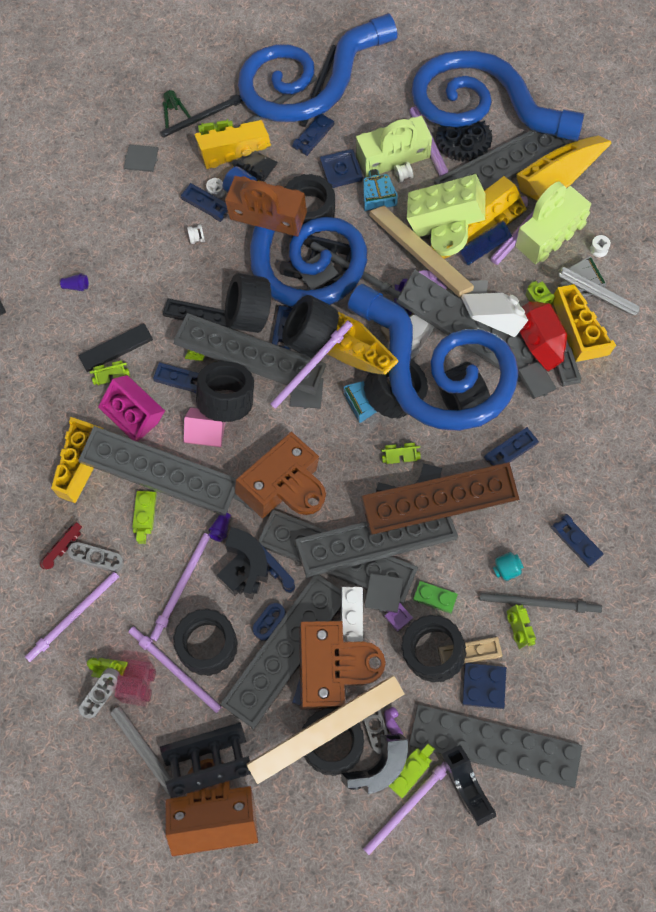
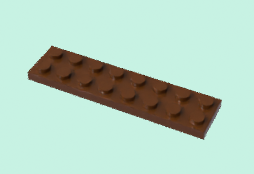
M510 462L361 496L370 535L520 500Z

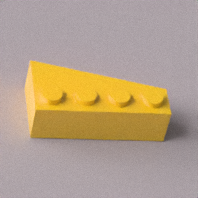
M262 120L241 124L239 128L229 126L225 127L224 131L216 132L214 129L208 131V134H194L206 169L216 168L221 164L232 162L234 159L248 156L253 151L264 150L271 146L269 135Z
M576 285L557 287L554 293L553 304L558 318L567 332V342L572 349L575 361L579 362L610 355L616 344L613 340L609 339L604 326L601 327L596 320L597 316L594 312L590 311L586 300Z
M70 417V427L66 431L64 449L60 453L61 460L60 464L57 465L51 489L59 498L76 503L94 469L79 463V458L93 427L96 425Z

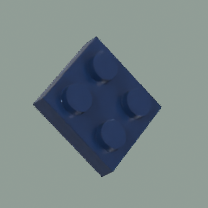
M353 149L320 157L325 178L331 183L333 188L363 181Z
M465 663L462 705L504 709L507 667Z

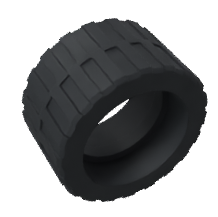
M302 174L294 177L284 187L290 190H299L305 194V197H317L324 202V205L318 210L307 212L303 224L321 217L335 218V192L331 183L319 175Z
M241 273L233 276L229 284L225 303V321L229 329L259 333L265 327L271 306V286L267 278Z
M311 295L302 297L294 305L285 322L282 334L284 345L309 358H313L331 339V335L337 329L339 321L337 309Z
M411 359L410 373L412 384L420 399L424 400L428 391V381L424 371ZM370 372L364 381V391L366 399H368L369 404L374 410L392 419L408 415L403 411L392 394V389L386 377H389L388 372L385 375Z
M219 361L206 365L200 370L197 376L196 403L197 408L205 417L214 421L233 422L249 414L253 405L254 377L246 367L230 361ZM227 389L235 393L223 394L215 392V390Z
M464 362L445 371V374L453 381H460L465 378L466 368L472 363ZM479 372L474 386L464 393H448L439 387L440 394L448 410L458 411L472 408L485 402L490 397L486 383Z
M210 609L195 610L182 618L178 626H176L173 636L174 649L182 664L189 671L198 675L212 676L213 674L221 673L233 662L235 654H237L238 640L231 622L219 611ZM204 625L218 627L225 637V644L221 652L211 659H195L187 648V641L191 633Z
M440 615L422 616L416 621L414 620L405 630L401 645L403 657L413 673L422 680L432 683L450 680L459 673L465 663L466 645L456 624H453L450 619ZM430 632H442L447 634L453 642L452 655L441 665L432 667L423 665L415 654L418 641Z
M326 707L314 712L312 716H309L302 730L338 709V707ZM360 723L348 729L352 736V747L346 757L339 761H326L320 758L313 750L304 756L307 763L315 771L321 772L324 775L337 776L353 769L355 764L359 762L364 747V734Z

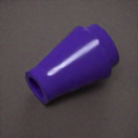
M80 273L67 278H61L60 286L62 289L84 291V289L89 287V280L87 275Z
M229 513L226 516L219 514L208 530L211 539L222 542L227 537L231 518Z

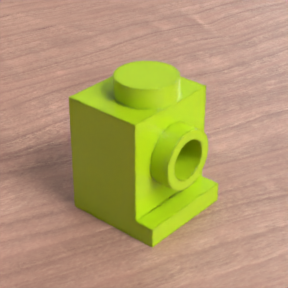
M537 281L532 282L526 291V297L531 302L553 304L555 296L551 294L543 281L540 283Z

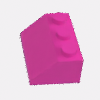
M128 375L112 379L98 406L131 440L136 442L142 439L159 423L165 412Z

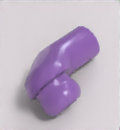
M391 707L389 710L386 709L384 712L386 727L391 734L401 733L403 735V732L394 720V718L398 717L399 713L395 707Z

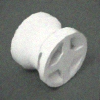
M409 162L401 166H394V172L399 183L407 178L413 179V171Z
M212 178L206 184L207 192L219 199L225 194L222 180Z
M201 224L194 228L191 226L187 227L191 245L198 241L201 243L205 242ZM198 229H200V232H201V236H202L201 239H200V237H199Z
M604 235L596 236L590 247L592 255L604 257L608 253L610 240Z

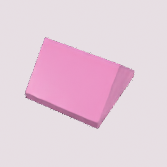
M190 408L184 419V443L221 447L226 422L214 421L205 417L198 408Z

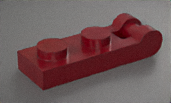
M74 522L39 562L42 569L53 568L54 559L58 555L61 557L68 550L67 544L71 540L74 542L81 535L80 529L82 526Z

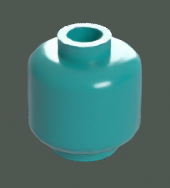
M512 552L497 557L495 559L496 566L493 567L498 578L502 577L505 581L521 575L522 568H524L518 554L514 555Z

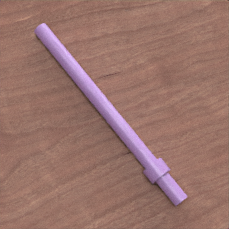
M348 320L338 331L335 330L331 339L270 403L275 409L334 345L344 339L343 336L353 326Z
M204 533L162 615H159L155 622L156 626L150 636L151 640L157 642L163 628L167 627L170 621L168 619L210 539L209 534Z
M113 572L47 636L43 639L40 638L35 643L36 646L24 657L31 662L41 651L44 652L50 647L49 644L110 587L119 576Z
M135 627L129 630L128 633L139 642L138 645L144 650L147 649L215 713H218L222 707L162 653L147 635L144 636Z
M444 762L440 766L437 765L431 771L433 774L363 848L368 855L373 852L438 780L441 781L445 777L447 769Z

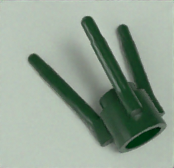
M169 90L163 94L164 102L162 104L164 107L166 129L169 128L168 107L178 110L177 106L179 105L187 118L191 117L175 91Z

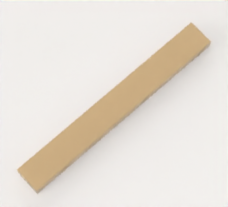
M381 206L370 211L369 216L458 297L473 291L474 285L388 208Z
M392 675L246 765L256 783L259 784L403 696L404 692L395 676Z

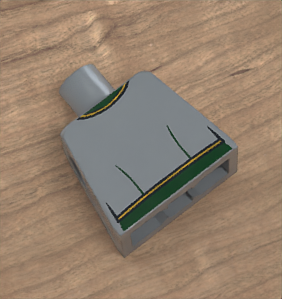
M591 256L568 268L604 288L606 287V282ZM566 280L558 284L559 287L573 285ZM576 286L583 297L593 295Z

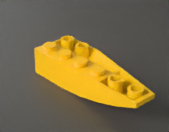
M594 136L578 140V142H572L550 152L516 174L520 192L538 201L541 195L555 182L559 181L567 188L611 145V141L601 136Z
M505 176L484 191L485 220L468 224V239L463 249L499 232L527 210L516 185Z
M338 312L337 331L347 320L353 326L343 336L344 339L340 343H336L327 353L328 355L357 369L384 375L399 362L361 322Z

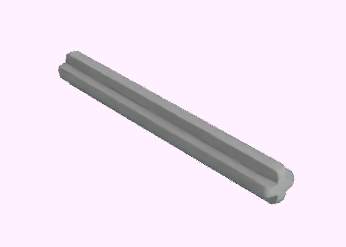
M566 267L560 269L558 274L560 278L633 316L639 312L640 307Z
M119 706L111 711L112 717L169 794L165 781L172 778Z

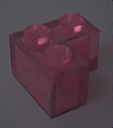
M127 659L126 662L128 664L123 676H118L114 696L121 703L146 707V702H150L152 690L149 687L150 682L155 680L156 669H153L154 666L151 662Z

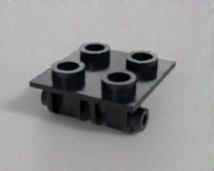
M253 151L248 156L234 159L232 165L234 167H241L254 176L257 181H265L278 162L259 152Z

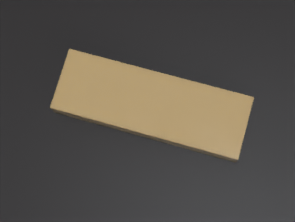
M498 637L465 642V663L502 658ZM453 645L438 647L441 664L445 663L452 655Z

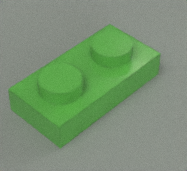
M420 581L413 601L451 614L458 594Z

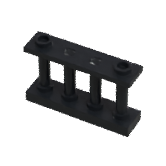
M310 235L303 242V245L311 246L313 242H316L335 254L347 255L346 261H351V248L349 244ZM312 249L308 260L317 256L318 252ZM291 260L288 262L281 261L280 275L302 280V276L293 267ZM343 267L341 274L331 279L324 286H329L336 282L347 269Z
M241 722L160 746V752L165 765H171L173 779L165 781L171 798L251 774L246 765L250 762L249 756L243 757L240 744L247 742ZM232 747L235 760L222 764L220 750ZM212 753L214 767L202 770L199 756ZM191 759L193 773L181 776L179 762Z

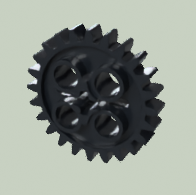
M485 120L462 127L440 125L436 132V144L439 145V150L443 149V154L448 153V158L455 156V161L458 158H461L462 162L464 158L471 161V157L476 159L478 155L482 156L484 152L487 153L488 148L491 147L493 136L492 130H489L490 125H485Z

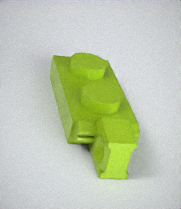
M137 491L133 533H137L136 541L138 544H146V536L151 534L153 530L156 492Z
M427 744L422 751L418 748L413 751L407 758L400 775L389 785L402 799L430 766L429 764L432 760L429 756L435 750L431 744Z

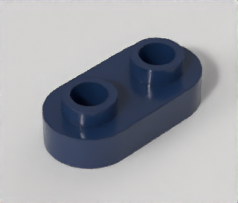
M272 603L268 605L254 623L253 633L257 639L267 640L284 618L286 611L281 604ZM275 612H279L278 617H273ZM267 628V632L262 634L261 629Z

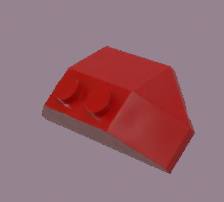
M529 301L522 306L528 321L519 332L530 352L549 372L564 361L567 332L550 303Z

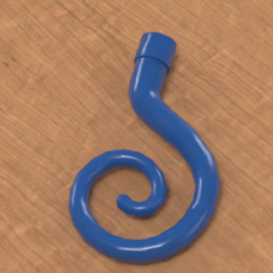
M387 13L348 30L337 43L332 75L326 87L316 97L305 102L278 104L267 101L255 91L253 78L258 69L270 60L277 58L297 60L303 66V73L297 81L284 83L282 81V72L277 70L272 74L271 82L274 89L281 94L294 95L303 91L311 83L314 75V62L306 51L293 45L276 44L254 52L244 62L239 72L238 89L241 99L247 108L259 117L276 122L303 121L326 113L343 96L350 82L356 53L397 39V29L392 16Z
M475 50L447 52L428 60L418 69L412 81L411 93L413 102L421 115L432 123L441 126L462 127L482 120L489 112L492 100L485 84L469 76L455 77L447 84L446 96L450 101L458 99L456 90L463 87L472 89L479 96V105L470 111L462 113H450L437 108L428 98L427 87L434 77L448 70L474 68L486 71L497 78L505 87L519 120L525 126L539 133L555 135L557 138L578 142L584 113L565 109L560 111L537 106L524 79L510 63L494 54Z
M236 166L226 174L222 186L224 191L228 193L234 176H244L254 181H257V179L241 167ZM321 217L304 223L298 237L293 236L289 245V258L296 270L301 274L316 275L323 272L330 264L332 254L327 249L322 250L320 259L313 264L306 263L301 256L303 242L313 233L320 231H333L344 236L351 248V261L342 277L333 284L321 289L301 290L283 284L274 275L270 265V248L275 231L254 226L250 243L251 271L254 276L264 277L269 280L271 297L277 302L294 307L302 297L311 295L331 305L346 297L357 286L363 276L367 264V246L362 234L351 223L340 218Z
M360 284L355 288L349 299L348 309L368 321L372 320L389 329V351L399 362L388 371L392 394L406 414L430 427L441 430L461 431L486 424L496 418L510 403L516 389L519 373L516 358L504 340L496 334L482 329H464L453 332L443 338L433 351L431 372L438 387L446 392H466L474 386L478 379L479 370L474 364L468 365L465 378L460 381H453L445 374L444 360L447 354L457 346L479 344L491 350L499 363L501 374L494 393L485 402L475 407L458 411L437 408L420 399L413 387L410 373L413 324L409 315L400 305L387 299L382 293L371 287Z

